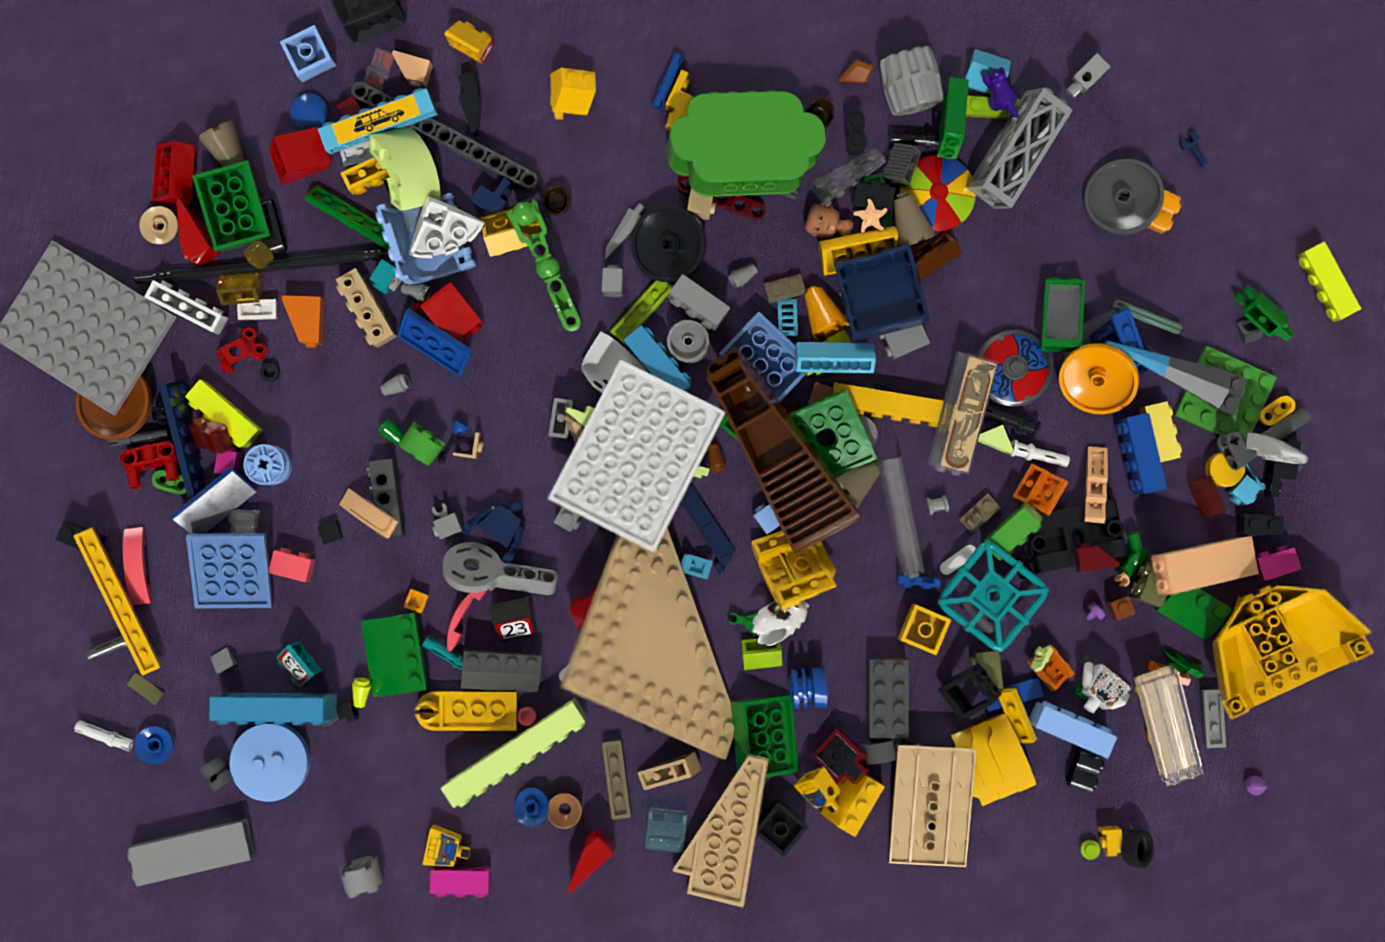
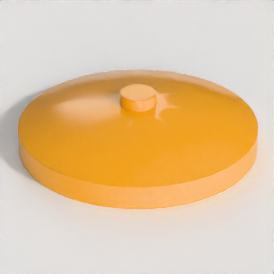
M1088 344L1075 349L1065 358L1059 373V384L1066 399L1078 409L1092 414H1110L1125 408L1134 399L1139 386V373L1134 361L1122 350L1107 344Z

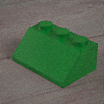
M1199 588L1167 594L1163 607L1156 608V611L1204 640H1207L1223 625L1232 608Z

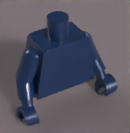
M513 500L508 508L502 504H492L472 517L471 521L468 519L462 526V529L469 534L473 526L478 525L479 528L508 548L509 551L502 560L511 563L521 544L525 529L522 524L523 519L517 516L523 506L516 500Z

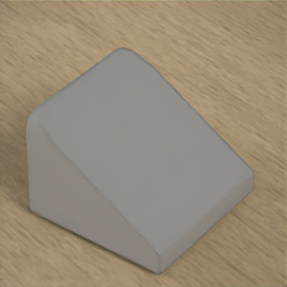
M228 647L210 657L217 675L237 664Z

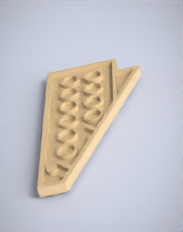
M749 754L673 868V872L690 876L687 894L744 907L769 758Z

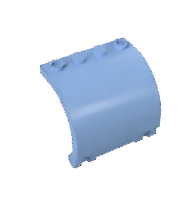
M453 193L441 196L440 201L457 208V206H454ZM385 204L377 206L378 212L376 217L379 224L383 225L384 231H382L385 242L389 243L390 249L388 253L390 259L395 261L397 268H394V272L398 280L401 279L406 284L425 283L446 278L476 266L475 260H472L471 248H465L464 245L459 248V251L447 256L444 254L433 256V258L410 256L408 253L423 206L404 211L389 208ZM464 257L465 262L461 264L459 258Z

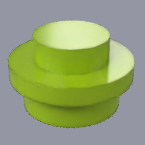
M1086 840L1082 843L1080 852L1084 858L1093 860L1099 856L1100 846L1093 840Z

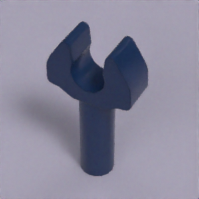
M1189 132L1187 135L1191 140V144L1187 143L1184 137H1181L1179 139V146L1182 151L1190 150L1199 165L1203 166L1207 161L1197 147L1200 137L1196 133Z

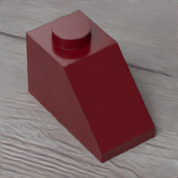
M1090 542L1080 543L1078 548H1073L1075 567L1078 572L1120 567L1118 561L1098 546H1091Z

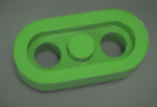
M158 470L153 474L152 484L156 488L175 494H186L185 486L180 488V483L183 481L182 475L178 474L179 480L177 481L166 480L165 483H162L161 479L163 476L166 477V471Z

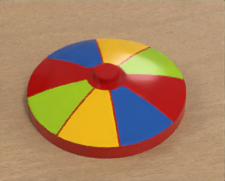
M937 155L918 160L909 187L900 186L899 194L907 192L908 195H913L934 232L949 231L959 226L971 213L976 199V195L966 188L972 178L968 169L955 159H945L937 157Z

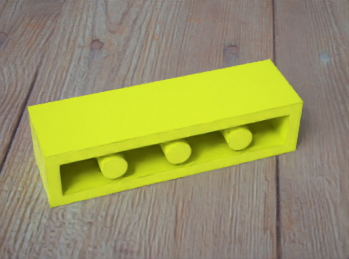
M1325 241L1297 255L1300 266L1308 274L1309 283L1315 287L1319 301L1324 304L1326 314L1333 322L1342 320L1361 310Z
M200 379L185 396L192 408L201 410L204 413L202 416L210 423H216L218 425L217 429L222 434L230 435L233 438L231 441L239 448L241 446L248 448L263 431L205 380Z

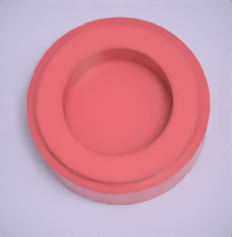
M530 706L522 707L517 713V720L523 726H530L536 721V711Z

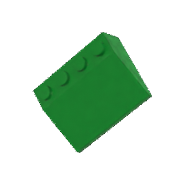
M249 160L192 176L214 251L224 252L271 236Z
M418 612L361 621L373 697L409 693L430 688L424 647H422L423 639Z
M790 695L731 701L737 772L749 754L769 758L766 778L799 772L793 705Z

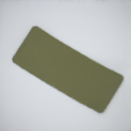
M134 673L127 683V686L138 692L154 706L164 694L137 673Z

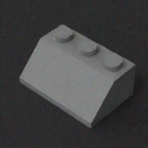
M683 274L668 295L669 301L674 306H680L685 309L687 315L702 321L701 324L707 329L712 328L716 330L724 321L730 309L725 303Z

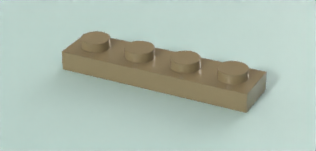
M621 739L602 742L612 820L630 818L631 810Z

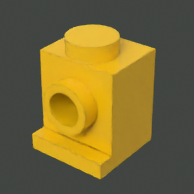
M1118 826L1097 827V830L1102 834L1099 837L1100 847L1103 848L1106 856L1113 857L1117 856V853H1121L1122 829Z

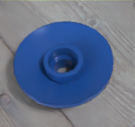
M150 726L143 729L137 735L134 748L136 755L142 762L149 765H158L165 762L171 756L174 743L171 734L166 729L159 726ZM155 741L159 743L158 748L154 746Z
M527 788L518 795L514 805L517 820L526 827H536L546 819L549 811V802L543 791L538 788Z

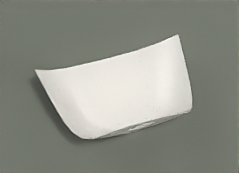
M601 331L582 362V371L586 378L602 394L607 386L602 380L606 379L609 383L620 360L648 373L645 367L626 348ZM593 381H596L599 384H601L603 389L596 386Z

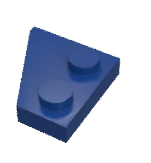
M896 575V583L901 584L903 588H912L913 585H919L921 589L940 587V579L935 577Z

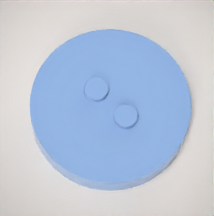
M273 722L254 726L244 732L235 742L230 755V771L238 788L247 796L266 802L283 799L295 792L307 778L311 764L309 747L303 736L287 724L273 725Z

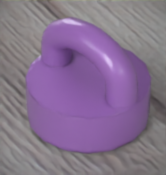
M1095 602L1088 605L1091 611L1086 616L1087 620H1092L1096 616L1102 620L1106 616L1104 611Z
M1251 775L1245 780V788L1252 795H1261L1267 789L1266 782L1259 776Z

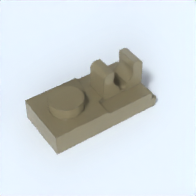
M986 494L962 515L959 520L970 533H973L1001 507L989 494Z

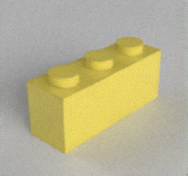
M1168 402L1141 407V414H1150L1161 462L1181 458V445L1176 439L1177 428L1172 423L1171 416L1173 411Z

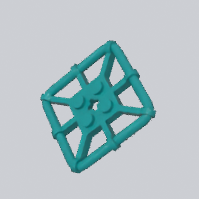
M984 540V543L976 548L965 564L957 569V574L942 591L937 602L944 612L964 627L967 633L971 632L989 648L997 652H1003V649L1010 645L1022 628L1030 623L1029 619L1045 601L1049 588L1041 579L1024 567L1023 562L1017 561L997 544L990 542V540ZM985 551L988 572L978 581L968 571ZM992 551L1012 566V569L1004 579L994 572ZM1018 571L1035 584L1038 589L1018 591L1009 584V581ZM964 576L976 585L966 597L948 598ZM995 591H997L996 596L998 597V600L993 599L992 601H990L989 593H994ZM1039 594L1023 616L1011 607L1019 596ZM970 602L979 610L968 621L948 604ZM1008 611L1019 621L1002 641L1000 620ZM983 614L994 622L996 642L974 626Z

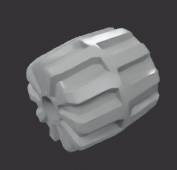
M929 46L914 47L910 51L905 49L900 51L899 54H891L880 61L879 67L883 90L893 115L903 116L932 108L944 100L940 71Z

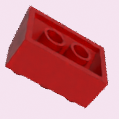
M177 141L156 145L152 202L177 204L176 200L181 199L186 203H191L193 198L192 176L195 175V145Z

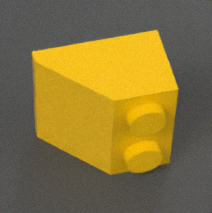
M560 68L550 74L552 112L586 116L596 92L595 72Z

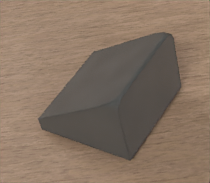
M1248 318L1236 323L1244 344L1262 338L1263 332Z

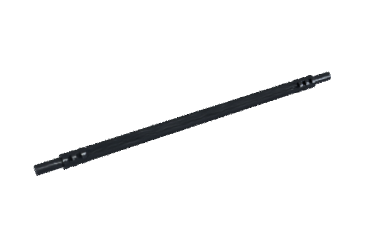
M382 248L154 272L153 275L135 276V283H150L153 280L159 283L162 280L167 283L382 260L384 257L390 256L388 250H383Z

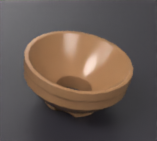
M560 793L549 801L547 817L551 824L557 828L568 829L578 823L582 814V806L574 795ZM563 803L569 804L571 807L570 813H561L560 805Z

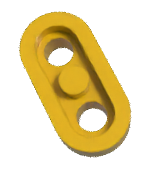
M1289 396L1278 397L1260 411L1259 422L1264 426L1275 425L1295 410V401ZM1281 403L1285 404L1284 409L1281 408ZM1266 413L1270 416L1269 420L1265 419Z

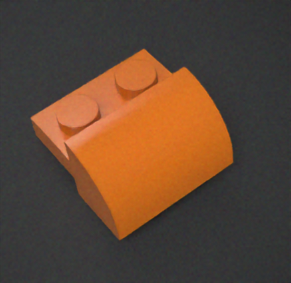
M1031 463L1012 497L1022 504L1026 501L1036 511L1050 516L1068 482Z

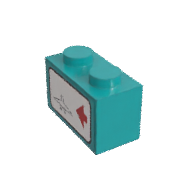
M384 260L380 261L369 278L374 282L372 286L384 294H387V292L394 294L402 281L397 279L394 272L395 267Z

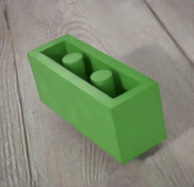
M1025 501L985 540H990V542L997 544L1011 555L1014 552L1013 548L1015 546L1024 544L1031 532L1036 533L1041 528L1043 517ZM992 551V554L1000 561L1002 558Z

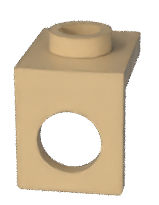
M475 432L472 455L454 452L453 455L478 459L479 452L482 453L484 442L481 441L482 434Z

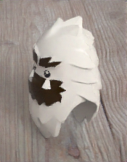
M803 600L798 605L781 610L775 601L760 609L753 620V624H755L753 632L759 635L758 643L772 646L792 635L796 627L799 629L801 623H804L809 604Z

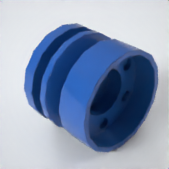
M824 667L811 668L810 677H806L804 668L800 671V677L797 676L796 669H791L789 695L794 710L799 709L800 700H802L803 709H807L808 700H812L814 708H827V682Z

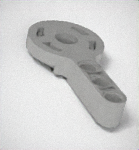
M466 542L455 545L447 551L443 558L442 573L445 580L450 586L462 592L479 593L488 589L492 591L497 587L551 595L556 590L558 575L555 571L505 563L501 561L493 549L481 543ZM472 566L478 570L470 571L466 567Z

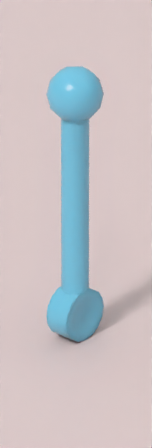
M1246 464L1245 468L1256 483L1262 487L1260 490H1265V483H1261L1250 466Z

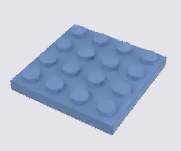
M266 533L188 534L186 536L195 609L272 608L273 596Z

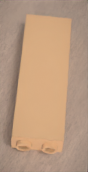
M1252 536L1235 537L1151 556L1158 595L1180 593L1259 574Z

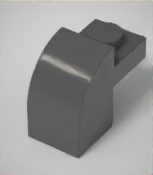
M888 738L882 741H869L858 745L868 755L863 764H881L897 760V746L902 745L901 738Z

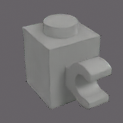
M442 503L443 511L441 513L437 511L436 507H432L433 514L440 517V519L433 521L435 526H432L436 537L439 536L440 539H445L464 531L458 513L449 515L448 507L445 503Z

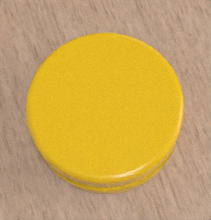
M1218 452L1208 459L1205 473L1212 484L1218 487H1231L1243 479L1245 465L1237 471L1233 470L1228 465L1222 452Z

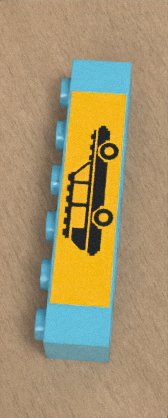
M419 88L414 90L413 94L407 96L400 95L389 103L381 102L376 105L377 107L362 109L358 112L359 114L354 116L346 115L341 117L338 122L323 124L318 131L325 151L331 155L370 140V135L401 129L438 115L430 92L427 88Z

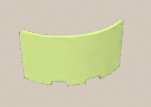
M405 127L370 135V153L376 158L382 169L387 170L390 177L387 178L392 205L400 211L423 206L427 196L441 200L439 179L434 161L426 144L414 129Z

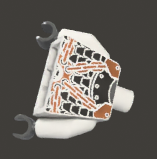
M1087 654L1081 660V664L1084 667L1082 682L1084 688L1082 693L1089 698L1084 708L1094 713L1098 707L1113 710L1126 705L1129 696L1133 694V691L1128 692L1131 687L1103 664L1094 666L1096 659L1093 658L1090 661Z

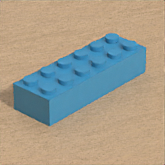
M223 693L210 697V721H217V724H229V722L236 721V724L239 725L248 724V722H254L255 725L267 724V722H273V725H283L285 722H292V725H303L304 722H311V725H323V723L330 722V719L336 717L337 694Z

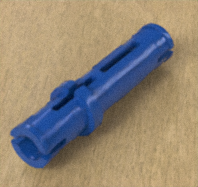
M673 53L663 80L657 86V94L651 104L657 110H663L666 99L671 93L672 85L684 61V57L680 54Z

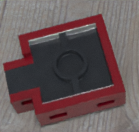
M838 728L833 731L811 756L821 767H825L830 776L841 785L847 779L852 784L857 785L870 771L863 764L868 755Z

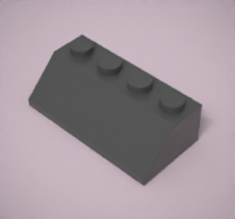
M464 649L461 688L538 693L542 656L541 654Z

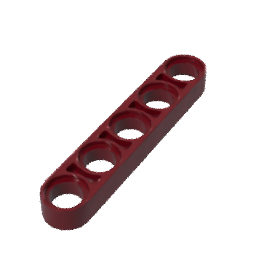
M682 176L678 180V189L681 193L690 196L691 188L684 190L681 187V183L684 180H688V176ZM727 196L725 203H719L716 197H713L712 202L716 203V206L753 221H761L765 217L766 208L757 201L743 196ZM741 200L745 203V207L742 210H737L734 207V203ZM753 208H761L763 214L760 217H755L752 214Z

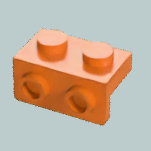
M1050 644L1047 646H1050L1053 652L1049 662L1045 664L1042 670L1035 671V673L1048 689L1053 692L1067 678L1073 677L1075 673L1070 665L1059 655L1058 650ZM1035 654L1027 661L1030 666L1035 658Z

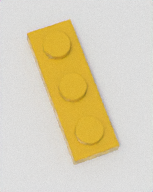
M1000 689L1002 693L999 697L1000 703L1019 742L1034 743L1037 737L1017 689Z

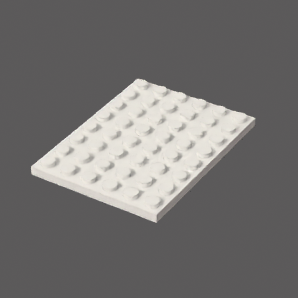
M620 360L548 499L655 552L725 415V411Z

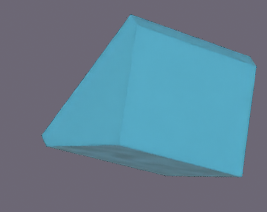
M975 49L965 79H969L968 88L991 95L990 90L982 80V76L984 74L990 76L992 71L1003 67L1007 78L1011 61Z

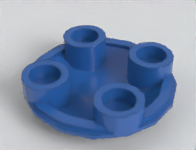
M305 93L293 101L290 108V117L299 129L320 128L323 124L327 123L328 108L320 96L313 93Z

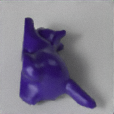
M999 67L998 70L992 71L990 76L984 74L982 80L991 92V97L988 98L989 107L994 111L1008 109L1013 117L1018 118L1019 114L1014 105L1017 102V95L1007 81V74L1004 68Z

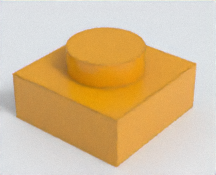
M410 589L404 607L422 614L429 595Z

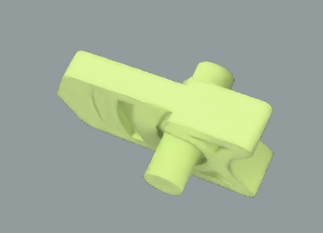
M1039 646L1035 651V658L1030 668L1036 672L1042 670L1045 664L1049 662L1053 649L1050 646L1046 648Z

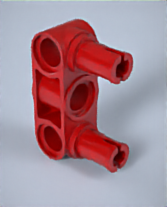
M164 441L126 450L120 455V463L128 475V484L131 490L141 488V470L153 469L165 465L166 480H179L177 469L179 462L175 446L171 442ZM172 449V452L167 455V452Z

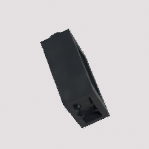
M979 663L947 679L938 689L961 721L994 704L1002 695L999 687L994 684L987 671ZM970 677L987 698L971 706L956 686Z

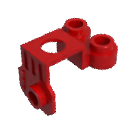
M244 328L241 331L240 338L216 351L217 358L221 362L219 365L224 373L232 376V364L246 356L247 358L253 357L256 360H262L266 357L267 347L262 343H254L257 333L253 328ZM246 332H251V333H252V336H251V337H247V336L245 335V333H246ZM237 346L240 348L241 354L236 357L232 356L229 353V349ZM257 348H262V349H263V352H262V353H258V352L256 351V349H257Z

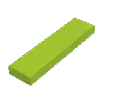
M655 280L610 333L625 345L624 339L644 324L667 298L673 285L669 282Z

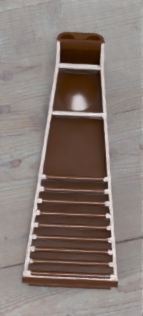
M731 350L712 361L707 367L708 376L706 379L716 393L794 553L802 552L857 522V519L862 517L861 513L757 369L753 368L751 363L738 350Z

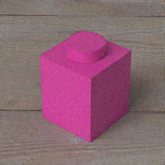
M224 447V451L217 450L214 473L222 474L230 467L239 473L242 453L236 452V448Z

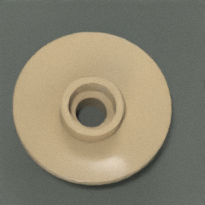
M152 207L145 211L140 219V232L150 243L158 245L168 243L177 234V217L166 207ZM160 224H164V228L162 230H159Z

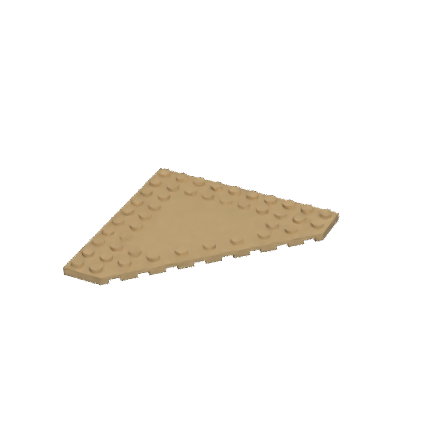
M666 529L655 552L617 534L561 687L720 759L726 760L734 737L731 702L669 531Z

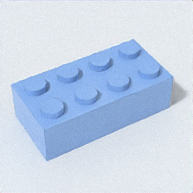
M1043 700L1042 703L1036 701L1029 717L1032 726L1105 758H1109L1117 739L1112 734L1113 730L1098 723L1094 726V722L1081 716L1076 718V714L1063 708L1058 711L1059 707Z

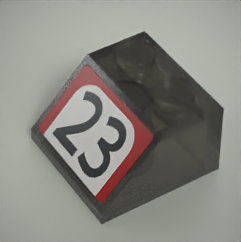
M530 596L489 605L493 626L499 641L537 634Z

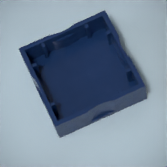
M910 244L885 250L873 256L859 257L834 264L854 342L929 323L930 316L923 291L918 282L917 269Z

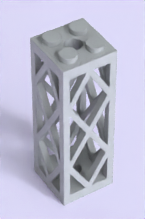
M1043 87L1024 93L1016 106L1019 117L1015 118L1012 115L1009 117L966 186L968 190L994 209L1013 207L1072 112V109L1068 107V103L1054 96V92L1049 88ZM1044 114L1046 119L1039 128L1040 115ZM1034 118V120H1033V137L1030 138V135H1031V119ZM1025 127L1024 141L1014 146ZM1023 153V156L1013 170L1014 157ZM1008 160L1007 178L1004 179L1005 161ZM998 171V183L993 185L991 180Z

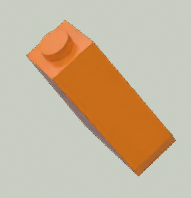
M282 296V301L299 342L305 344L307 348H317V345H323L325 299L311 296Z

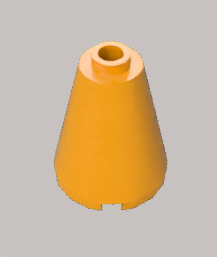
M812 286L806 290L807 293H805L804 297L812 337L815 341H821V337H825L827 340L835 334L844 331L845 325L849 326L848 320L821 287Z

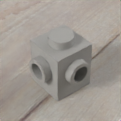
M562 507L553 523L572 532L573 529H578L582 520H580L581 515Z

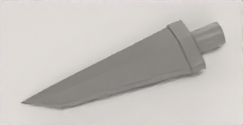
M640 203L634 211L630 208L626 211L624 218L606 246L605 260L634 230L637 222L642 217L640 214L645 207Z

